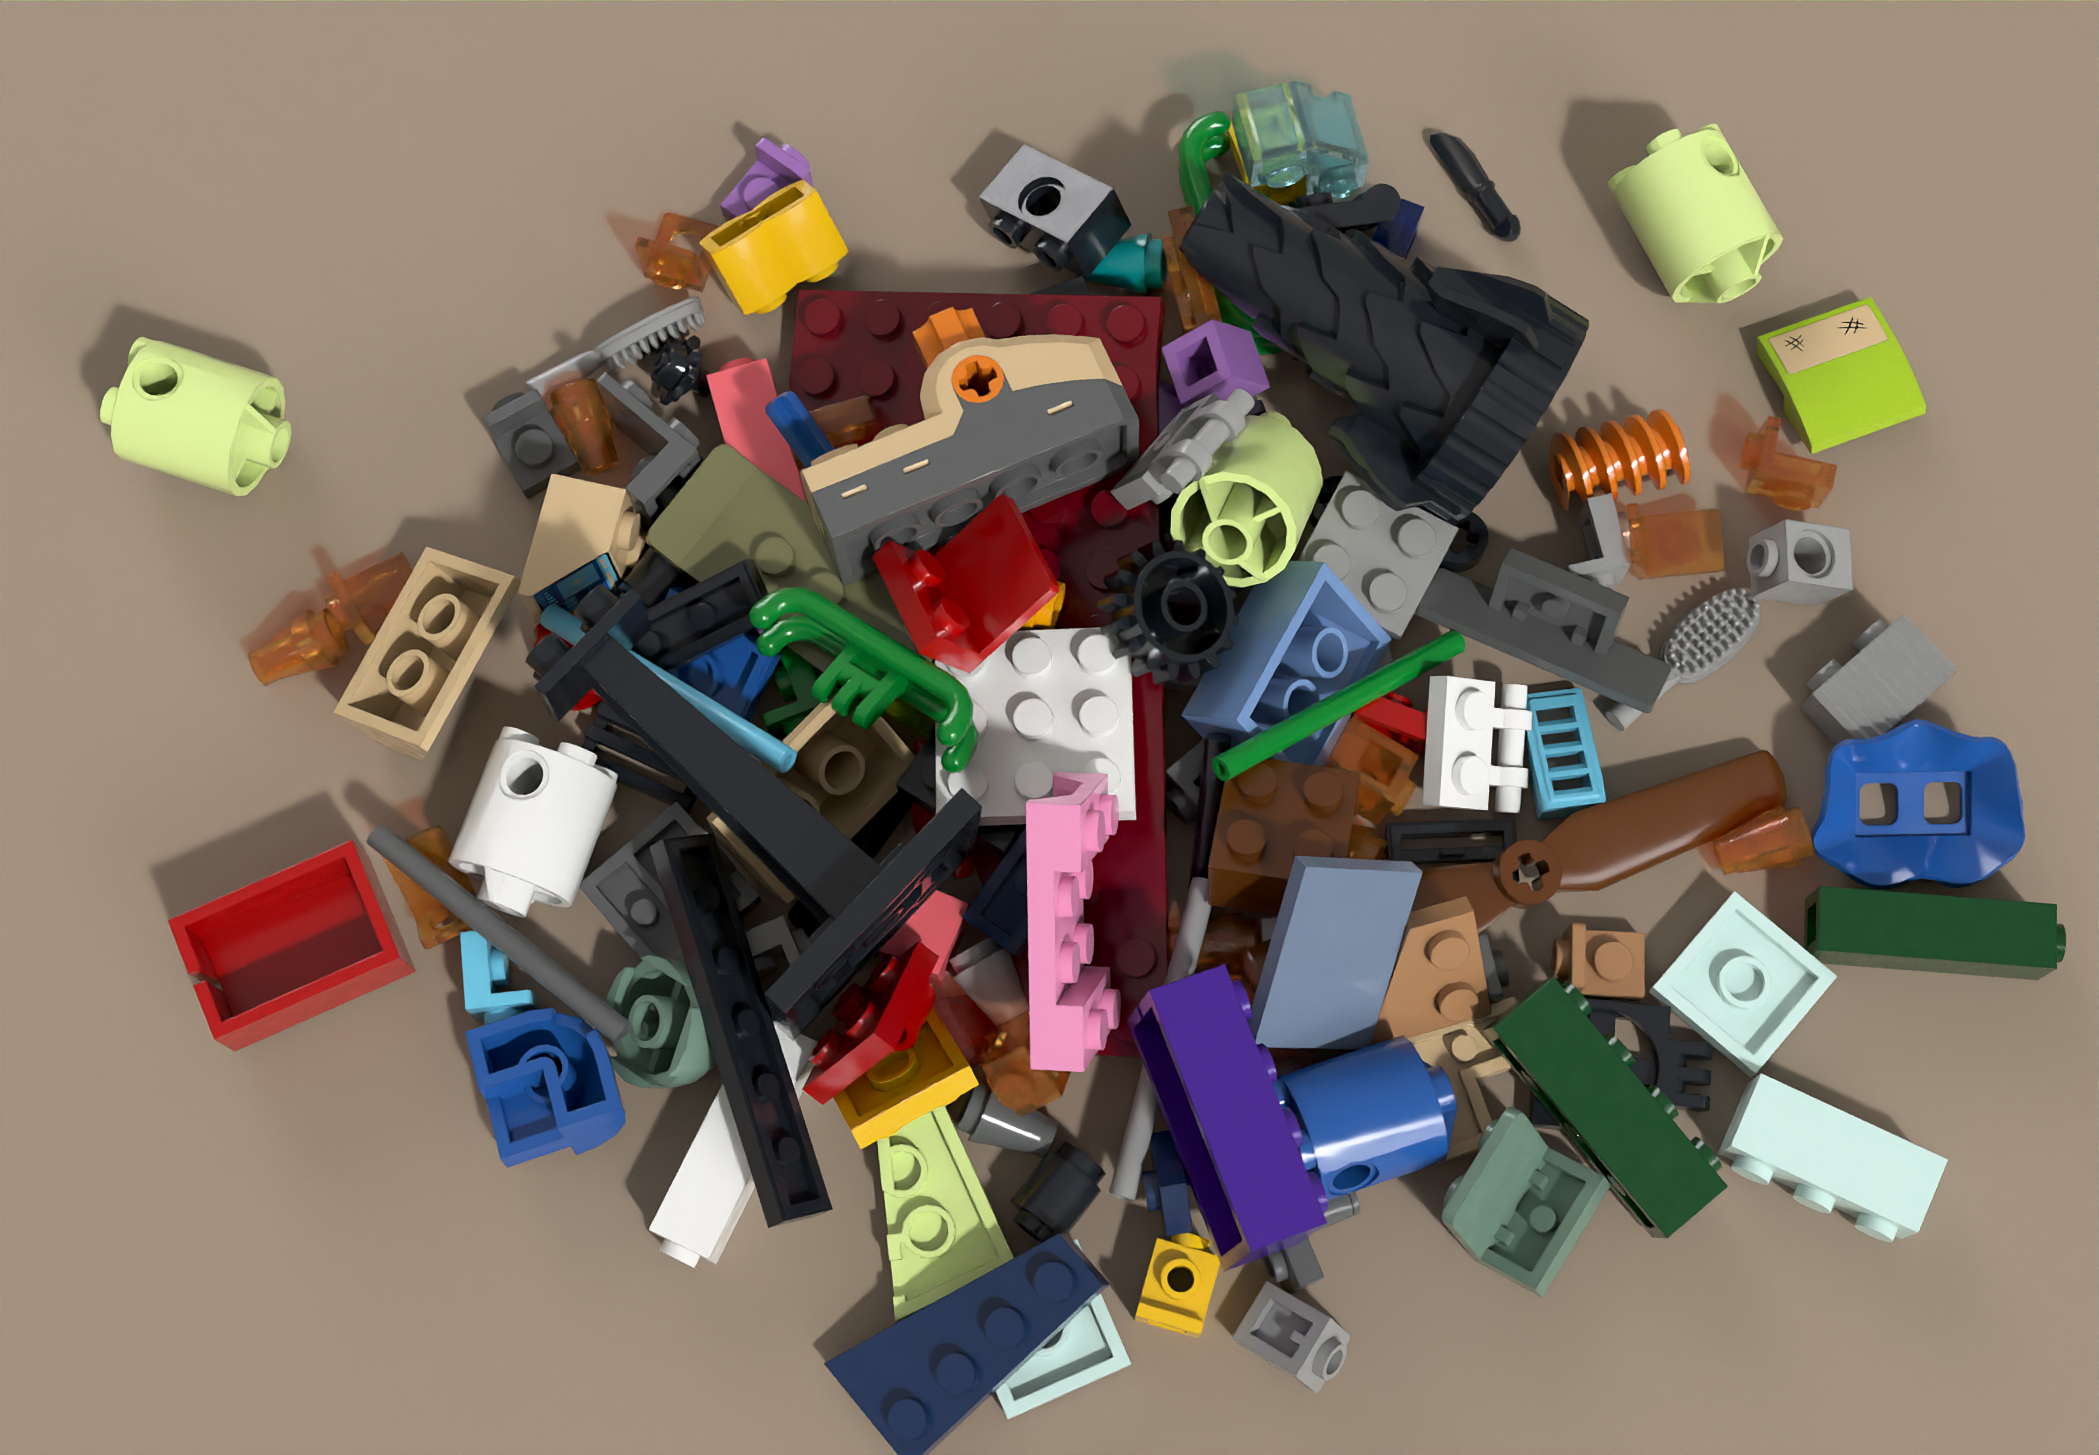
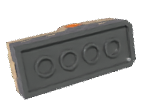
M954 307L929 316L928 321L922 327L913 331L914 344L927 370L924 374L920 392L925 420L912 426L898 424L888 427L878 433L872 442L860 447L856 443L834 449L811 461L812 466L800 472L814 522L843 586L879 572L872 556L889 540L914 551L922 549L928 552L950 542L1001 494L1013 498L1020 513H1023L1121 473L1139 459V418L1100 338L1052 334L1026 335L997 340L985 337L972 308L956 310Z

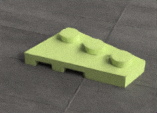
M946 1106L938 1107L908 1123L888 1138L877 1140L881 1184L885 1199L888 1229L887 1245L892 1269L893 1305L896 1322L907 1318L1015 1258Z

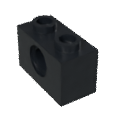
M1026 144L1022 145L978 197L991 220L988 227L999 241L1013 249L1021 245L1034 252L1037 258L1050 269L1060 272L1065 268L1079 276L1083 275L1085 279L1090 276L1132 226L1113 187Z

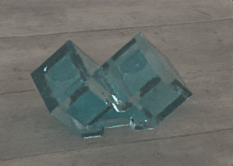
M1291 81L1234 95L1232 125L1250 187L1265 184L1272 188L1285 187L1296 183L1305 175L1306 195L1332 192L1334 200L1346 197L1355 192L1358 187L1364 186L1369 157L1350 94L1333 91L1325 98L1314 96L1311 84Z

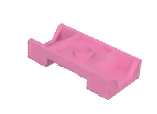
M1055 772L1053 774V797L1033 799L1026 802L1030 1069L1084 1072L1097 1051L1104 1050L1107 1036L1111 1029H1117L1119 1026L1121 996L1119 989H1110V967L1084 966V964L1091 963L1094 951V929L1092 924L1084 923L1083 899H1090L1092 894V859L1098 852L1103 850L1109 835L1116 834L1119 820L1118 797L1115 794H1108V774Z

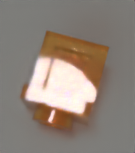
M1768 415L1757 434L1751 432L1747 434L1743 445L1739 468L1749 471L1745 492L1773 498V502L1776 505L1789 510L1803 511L1811 507L1819 509L1833 489L1837 465L1775 451L1781 418Z

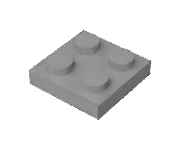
M1346 471L1297 561L1325 562L1390 638L1399 643L1459 528L1418 507L1401 511L1393 510L1379 498L1363 479Z

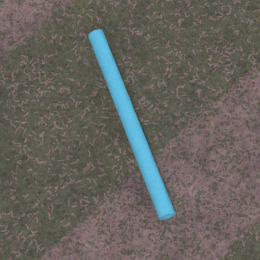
M551 604L542 612L540 618L541 625L572 645H575L585 635L580 630L583 622L558 605ZM632 650L629 651L745 751L781 773L787 772L793 766L797 756L795 749Z

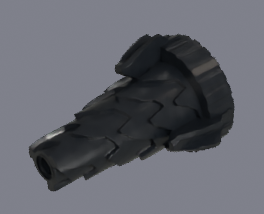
M1227 171L1216 189L1209 195L1178 248L1186 255L1190 266L1202 278L1220 290L1222 295L1232 301L1237 309L1255 319L1252 324L1253 328L1261 336L1313 369L1309 376L1311 379L1357 408L1352 416L1334 420L1326 435L1338 444L1349 464L1379 498L1395 511L1423 505L1446 520L1454 518L1458 521L1467 517L1501 478L1504 471L1509 467L1535 429L1567 376L1589 328L1588 319L1556 300L1536 285L1509 276L1435 267L1419 256L1416 257L1413 263H1409L1356 229L1350 238L1307 211L1277 204Z

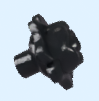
M693 335L688 340H682L679 344L673 342L665 343L663 351H660L652 359L653 371L650 373V377L657 384V390L660 392L659 403L667 406L672 401L677 402L682 395L687 394L689 391H693L703 397H707L711 393L706 375L712 373L704 370L702 367L703 351L700 349L699 337Z

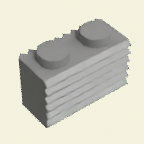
M1905 614L1900 616L1889 627L1880 618L1852 643L1859 653L1848 663L1842 666L1834 658L1806 683L1813 693L1803 703L1801 710L1803 714L1810 717L1812 723L1818 725L1820 731L1826 734L1829 741L1834 744L1848 739L1874 738L1890 732L1945 684L1958 669Z

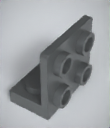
M604 372L596 380V384L614 425L648 453L633 469L629 478L630 484L625 488L636 513L640 514V523L643 530L647 532L704 461V458L696 449L700 442L677 419L672 418L668 423H665L650 409L654 406V403L634 382L626 379L620 385L609 374Z

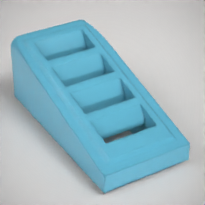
M1582 688L1527 694L1526 710L1533 712L1532 731H1525L1524 744L1537 820L1569 817L1574 812L1607 802ZM1569 707V719L1538 722L1536 711ZM1573 731L1574 741L1543 745L1541 735ZM1577 755L1578 764L1548 768L1546 758ZM1581 778L1582 788L1553 790L1552 781Z

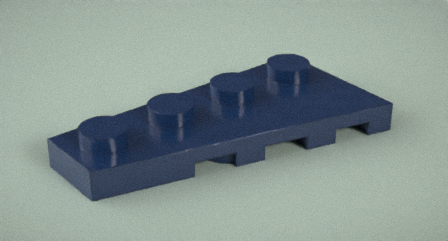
M1059 1233L825 1362L824 1365L898 1455H928L1110 1284L1068 1234Z

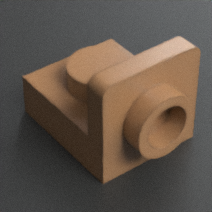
M1571 923L1563 933V940H1554L1551 959L1552 977L1562 979V984L1565 981L1570 982L1581 992L1585 999L1641 1001L1645 997V933L1586 930L1585 923Z

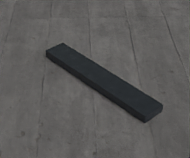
M714 833L662 839L649 848L767 1226L771 1228L824 1214L833 1208Z

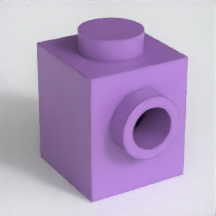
M1212 319L1162 347L1181 405L1188 406L1214 392L1221 400L1225 401L1237 388L1245 390L1252 397L1270 388L1252 333L1249 330Z

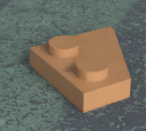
M1466 896L1410 912L1370 1046L1404 1035L1406 1038H1410L1492 1014L1475 914Z

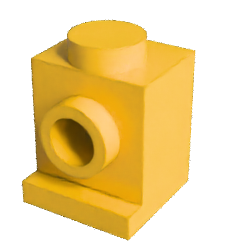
M1190 1233L1172 1235L1170 1241L1157 1238L1134 1320L1197 1339L1200 1337L1220 1265L1218 1256L1209 1253L1210 1240ZM1179 1267L1187 1269L1193 1276V1286L1186 1292H1176L1171 1289L1167 1281V1276L1171 1270Z

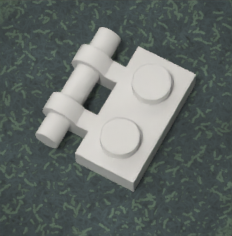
M1430 676L1422 805L1465 810H1488L1489 786L1496 787L1494 812L1520 813L1521 790L1528 788L1529 769L1523 768L1525 731H1532L1533 714L1532 711L1526 710L1527 685L1502 684L1501 708H1494L1495 682L1454 676ZM1493 729L1499 730L1497 766L1491 765Z

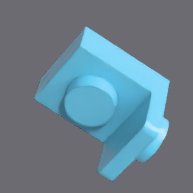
M476 931L460 932L465 1010L476 1021L484 1020V1025L526 1011L540 1009L539 999L531 990L500 993V986H508L510 984L508 957Z

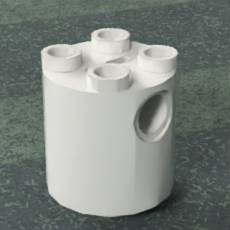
M504 726L499 739L493 745L448 862L466 875L482 881L476 898L483 904L495 910L524 918L530 905L535 901L565 908L573 905L617 789L616 781L618 774L605 767L596 765L597 755L582 747L562 742L559 745L558 751L539 746L540 740L534 735L517 728Z

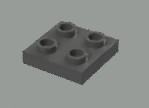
M675 802L593 871L579 886L582 892L639 958L656 955L685 961L649 848L662 839L707 834L700 825L695 823L678 802ZM718 846L740 918H743L762 899Z

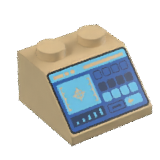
M551 474L518 590V595L536 626L540 623L542 612L547 606L556 604L568 612H574L580 601L598 585L602 584L614 596L619 594L617 588L649 546L645 540L646 533H643L644 530L640 523V514L636 513L626 489Z

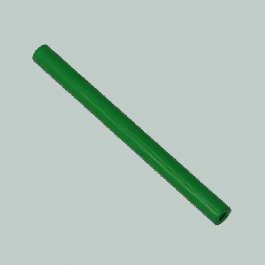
M1450 630L1212 759V768L1215 775L1222 781H1228L1464 652L1466 647L1463 636L1456 630Z

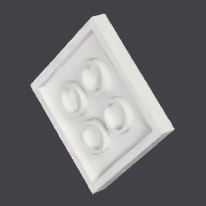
M1102 627L1016 631L970 674L935 660L936 666L953 675L967 688L974 704L973 721L978 731L977 748L973 757L964 770L954 774L947 772L942 767L941 757L947 746L942 745L936 736V814L963 788L982 806L979 826L1026 824V802L1033 799L1053 797V774L1055 772L1108 774V794H1115L1118 797L1119 820H1136L1132 663L1130 655L1118 659L1113 657L1112 653L1120 643L1117 636L1102 635L1100 630ZM935 721V730L937 731L940 723Z

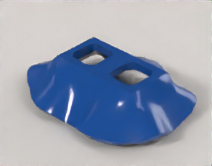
M1921 719L1908 721L1890 732L1874 738L1841 741L1832 748L1827 760L1825 789L1820 816L1811 831L1809 840L1811 848L1827 864L1837 868L1855 882L1869 888L1890 889L1922 878L1934 880L1943 886L1952 888L1969 887L1981 882L1998 871L2003 865L2012 861L2020 852L2025 841L2023 802L2017 766L2011 751L1998 738L1974 737ZM1931 782H1955L1958 784L1960 789V815L1957 821L1953 823H1928L1925 820L1924 789L1927 784ZM1868 783H1891L1895 787L1896 816L1892 823L1865 825L1861 822L1860 789L1863 785Z

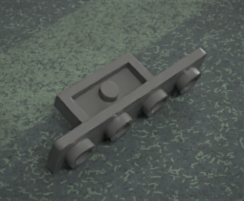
M1512 547L1501 564L1494 589L1447 569L1440 568L1434 575L1416 609V614L1422 618L1450 630H1456L1466 637L1643 713H1650L1672 670L1668 663L1614 641L1630 597Z

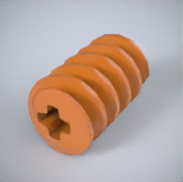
M1664 409L1652 410L1647 416V421L1640 415H1630L1623 422V427L1615 420H1609L1602 423L1598 433L1591 426L1579 427L1576 431L1574 439L1567 432L1562 431L1555 433L1551 438L1549 449L1550 476L1557 499L1565 511L1569 509L1570 492L1576 491L1584 505L1587 498L1594 497V487L1600 486L1604 494L1612 493L1613 500L1615 501L1618 496V481L1624 480L1632 495H1641L1642 476L1649 475L1655 488L1662 490L1666 487V473L1670 469H1673L1680 484L1684 485L1690 482V461L1683 434L1679 426L1675 424L1672 417Z

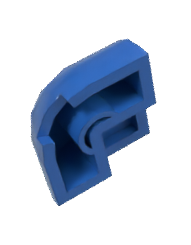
M552 1007L526 1011L465 1031L478 1088L486 1099L499 1156L507 1168L571 1147L576 1155L582 1154L602 1145L617 1135L626 1123L625 1110L609 1051L598 1030L591 1027L581 1018L558 1013Z

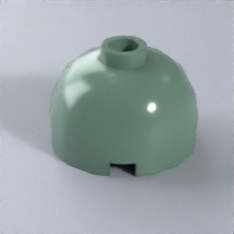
M648 955L641 957L640 959L643 961L637 967H625L616 976L606 997V1003L633 1024L628 1034L618 1044L614 1043L617 1056H610L613 1069L626 1083L641 1088L667 1089L696 1082L706 1075L717 1062L686 963L683 960L667 956Z

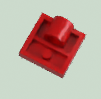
M918 941L898 958L892 954L887 955L874 969L864 986L861 987L857 983L850 985L832 1009V1015L837 1018L834 1027L829 1029L818 1040L808 1057V1060L814 1064V1067L802 1090L824 1105L892 1051H905L912 1048L936 1000V992L928 979L939 956Z

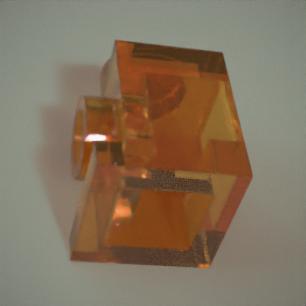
M1352 717L1343 729L1324 767L1361 772L1357 814L1377 825L1388 812L1398 816L1410 800L1417 783L1408 778L1419 755L1357 718Z
M1029 1010L987 1031L985 1038L990 1043V1047L982 1069L985 1072L989 1086L1001 1104L1014 1109L1017 1115L1022 1117L1063 1096L1071 1071L1030 1069Z

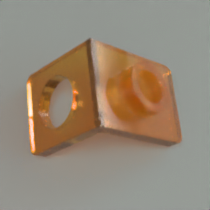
M666 213L663 216L655 241L637 237L634 247L644 276L667 288L680 289L683 287L703 293L712 267L703 249L697 258V254L694 251L669 245V243L675 236L681 233H691L702 240L720 226L673 213Z
M1638 503L1627 504L1631 562L1639 580L1714 573L1724 570L1722 520L1719 510L1706 509L1643 516Z
M433 825L404 839L473 896L477 897V893L468 875L456 869L448 862L453 847L442 826ZM383 857L415 917L419 939L425 950L460 935V932L472 929L460 918L448 925L436 927L441 921L454 914Z

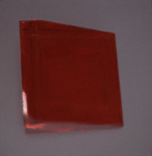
M967 994L947 997L937 1002V1007H935L937 1014L971 1069L1008 1049V1042L1005 1036H1001L995 1024Z

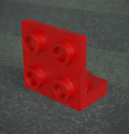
M1004 494L994 499L934 557L925 550L919 549L914 551L891 540L872 556L918 652L969 674L1047 604L1060 589L1014 499Z

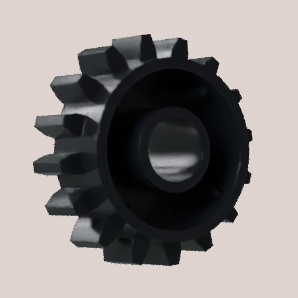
M1159 540L1153 541L1119 558L1117 563L1120 569L1105 576L1103 582L1114 594L1099 600L1097 608L1111 613L1112 622L1104 625L1100 630L1102 635H1116L1120 641L1112 653L1115 659L1126 655L1134 658L1131 668L1133 676L1138 677L1152 671L1155 685H1163L1173 680H1176L1178 684L1186 683L1199 678L1202 673L1217 668L1220 665L1217 654L1232 649L1234 643L1228 636L1232 626L1239 624V617L1234 615L1232 600L1236 597L1234 590H1229L1223 578L1224 569L1221 566L1216 568L1205 559L1206 552L1200 548L1194 552H1187L1182 540H1175L1164 546L1160 544ZM1167 605L1170 607L1173 613V619L1171 618L1168 612Z

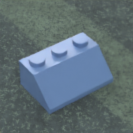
M1289 561L1285 569L1265 583L1254 585L1237 615L1239 617V624L1232 626L1228 636L1234 643L1232 649L1217 654L1220 665L1213 670L1205 672L1182 716L1204 739L1205 735L1210 732L1230 735L1232 738L1231 748L1374 672L1392 639L1325 562ZM1352 713L1268 759L1324 767Z

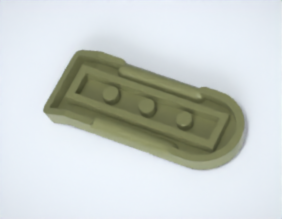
M721 444L715 447L647 530L645 540L649 547L697 584L745 559H752L758 568L768 593L785 587H802L817 592L935 664V659L918 652L880 573L877 572L843 586L814 522L810 505L761 471L731 446ZM788 613V614L782 615V616H781L779 619H777L776 621L781 620V619H784V618H787V617H790V616H804V615L799 614V613ZM795 641L786 645L788 649L819 670L821 674L835 660L834 657L806 641Z

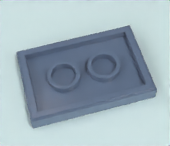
M1295 856L1252 1004V1016L1248 1019V1024L1256 1044L1263 1043L1266 1047L1324 1049H1361L1370 1046L1423 873L1415 864L1410 861Z

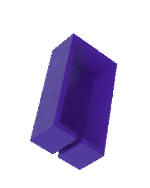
M1225 964L1149 990L1139 1003V1006L1135 1008L1127 1019L1223 1271L1299 1244L1327 1224L1323 1212L1328 1211V1199L1322 1182L1315 1172L1307 1173L1298 1147L1302 1146L1303 1140L1298 1121L1290 1108L1285 1107L1282 1109L1272 1083L1277 1081V1072L1273 1058L1263 1043L1256 1044L1247 1020L1251 1018L1252 1011L1248 995L1239 980L1231 981Z

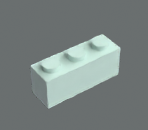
M1762 1073L1747 1083L1718 1151L1719 1155L1734 1161L1731 1169L1740 1176L1764 1185H1768L1771 1179L1795 1189L1793 1199L1802 1205L1827 1214L1831 1213L1832 1208L1840 1210L1857 1218L1854 1226L1859 1231L1875 1239L1890 1243L1893 1242L1895 1237L1903 1239L1919 1232L1948 1161L1944 1157Z

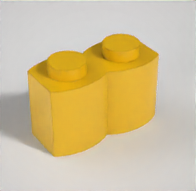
M804 179L778 190L760 202L751 211L724 223L699 242L731 301L744 315L753 312L765 314L778 308L786 300V293L797 283L805 280L807 282H817L828 277L838 268V261L849 252L817 190Z

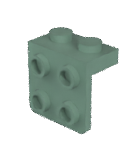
M1509 1107L1504 1111L1500 1119L1493 1120L1486 1127L1479 1141V1153L1465 1176L1455 1179L1447 1190L1443 1201L1442 1221L1476 1262L1543 1298L1611 1185L1605 1176L1549 1148L1526 1115L1513 1107Z

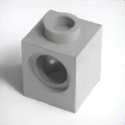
M1785 519L1750 536L1747 568L1751 579V598L1815 607L1853 590L1850 529Z

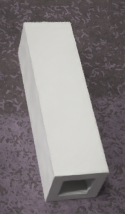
M775 1025L799 1100L803 1092L802 1089L814 1067V1064L808 1060V1057L817 1041L802 1034L792 1041ZM723 1084L649 1228L655 1235L664 1239L659 1249L660 1252L692 1268H695L700 1257L717 1264L755 1188Z

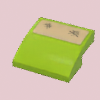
M1871 297L1757 337L1756 353L1784 394L1783 413L1810 454L1926 413V403L1911 366L1892 329Z

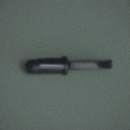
M1443 132L1432 134L1430 136V144L1464 192L1469 193L1468 200L1471 203H1475L1492 227V233L1503 242L1517 240L1521 231L1517 215L1512 214L1497 193L1495 183L1489 180V177L1471 149L1459 137Z

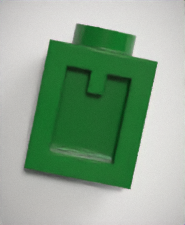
M786 646L780 657L782 663L776 665L773 675L784 703L795 698L797 701L763 714L768 732L778 740L786 738L821 703L811 696L812 687L817 680L812 665Z

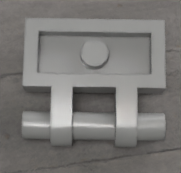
M1237 388L1225 401L1221 400L1214 392L1182 408L1110 492L1126 510H1129L1149 500L1158 505L1173 493H1180L1190 481H1199L1213 465L1212 455L1223 442H1232L1243 430L1246 424L1244 417L1254 407V399L1245 390Z

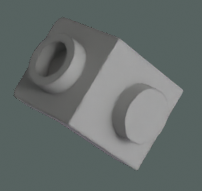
M1612 493L1586 499L1577 520L1589 561L1568 565L1565 567V570L1611 590H1616L1617 584L1622 582L1632 564L1628 549L1632 548L1633 537L1626 513L1624 511H1616Z

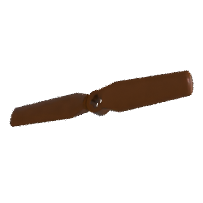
M1760 750L1574 812L1542 840L1535 841L1529 839L1518 841L1499 852L1491 863L1436 866L1423 872L1411 912L1466 896L1474 910L1479 935L1510 907L1519 909L1535 907L1554 896L1555 893L1599 891L1781 810L1786 802L1784 776L1774 756L1767 750ZM1519 858L1524 866L1535 865L1539 871V877L1531 882L1533 891L1527 882L1517 884L1513 879L1512 872L1520 868ZM1271 939L1252 946L1243 953L1244 972L1255 994Z

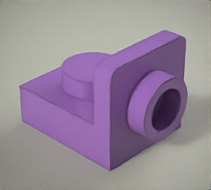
M762 137L755 145L758 160L720 205L723 216L731 220L747 213L773 193L802 179L813 187L809 170L810 164L807 159L788 144L783 143L778 147L765 137Z

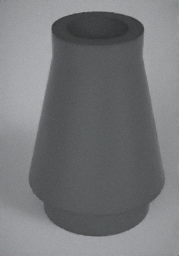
M993 1080L991 1085L978 1081L979 1085L970 1090L965 1100L956 1129L969 1134L968 1141L1031 1153L1043 1158L1052 1144L1059 1122L1044 1116L995 1080Z

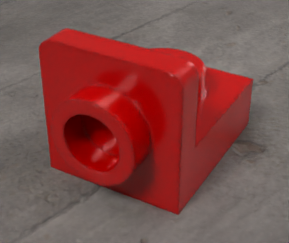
M1389 692L1356 710L1349 731L1420 758L1426 745L1428 703L1423 713L1412 709L1413 704L1407 698L1397 693Z

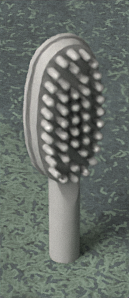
M698 296L691 297L665 308L596 346L593 351L578 354L526 381L529 390L537 389L544 400L587 378L602 365H605L609 372H616L618 367L624 369L626 366L622 358L631 365L635 363L632 354L638 359L643 360L645 356L641 349L648 355L654 354L651 345L661 351L663 346L660 340L664 343L672 342L669 334L676 341H680L681 336L678 329L685 336H689L690 331L687 324L694 331H697L699 329L698 325L703 327L706 323L700 298Z
M1744 588L1724 590L1703 601L1673 628L1659 652L1658 659L1668 663L1672 670L1658 699L1676 683L1691 684L1713 674L1730 661L1748 642L1759 624L1761 613L1760 604L1756 598H1751V592ZM1617 702L1606 712V717L1615 728L1624 731L1643 712Z

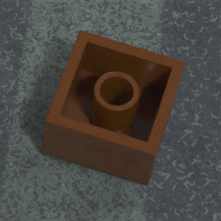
M1266 759L1225 781L1208 865V905L1278 915L1295 856L1350 858L1358 812L1361 772Z

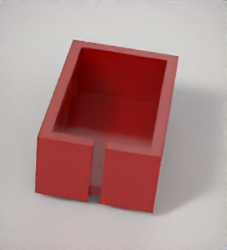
M353 840L168 920L188 974L200 981V983L193 985L212 1036L214 1040L234 1052L416 972L370 857ZM220 983L221 988H222L223 991H221L220 989H218V988L215 987L214 985Z

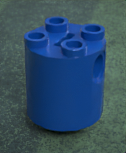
M1404 1035L1277 1076V1081L1272 1083L1282 1109L1285 1107L1290 1108L1298 1121L1303 1140L1302 1146L1298 1147L1307 1173L1315 1172L1325 1189L1328 1200L1446 1161L1457 1113L1455 1095L1443 1068L1440 1065L1431 1066L1424 1062L1413 1044Z

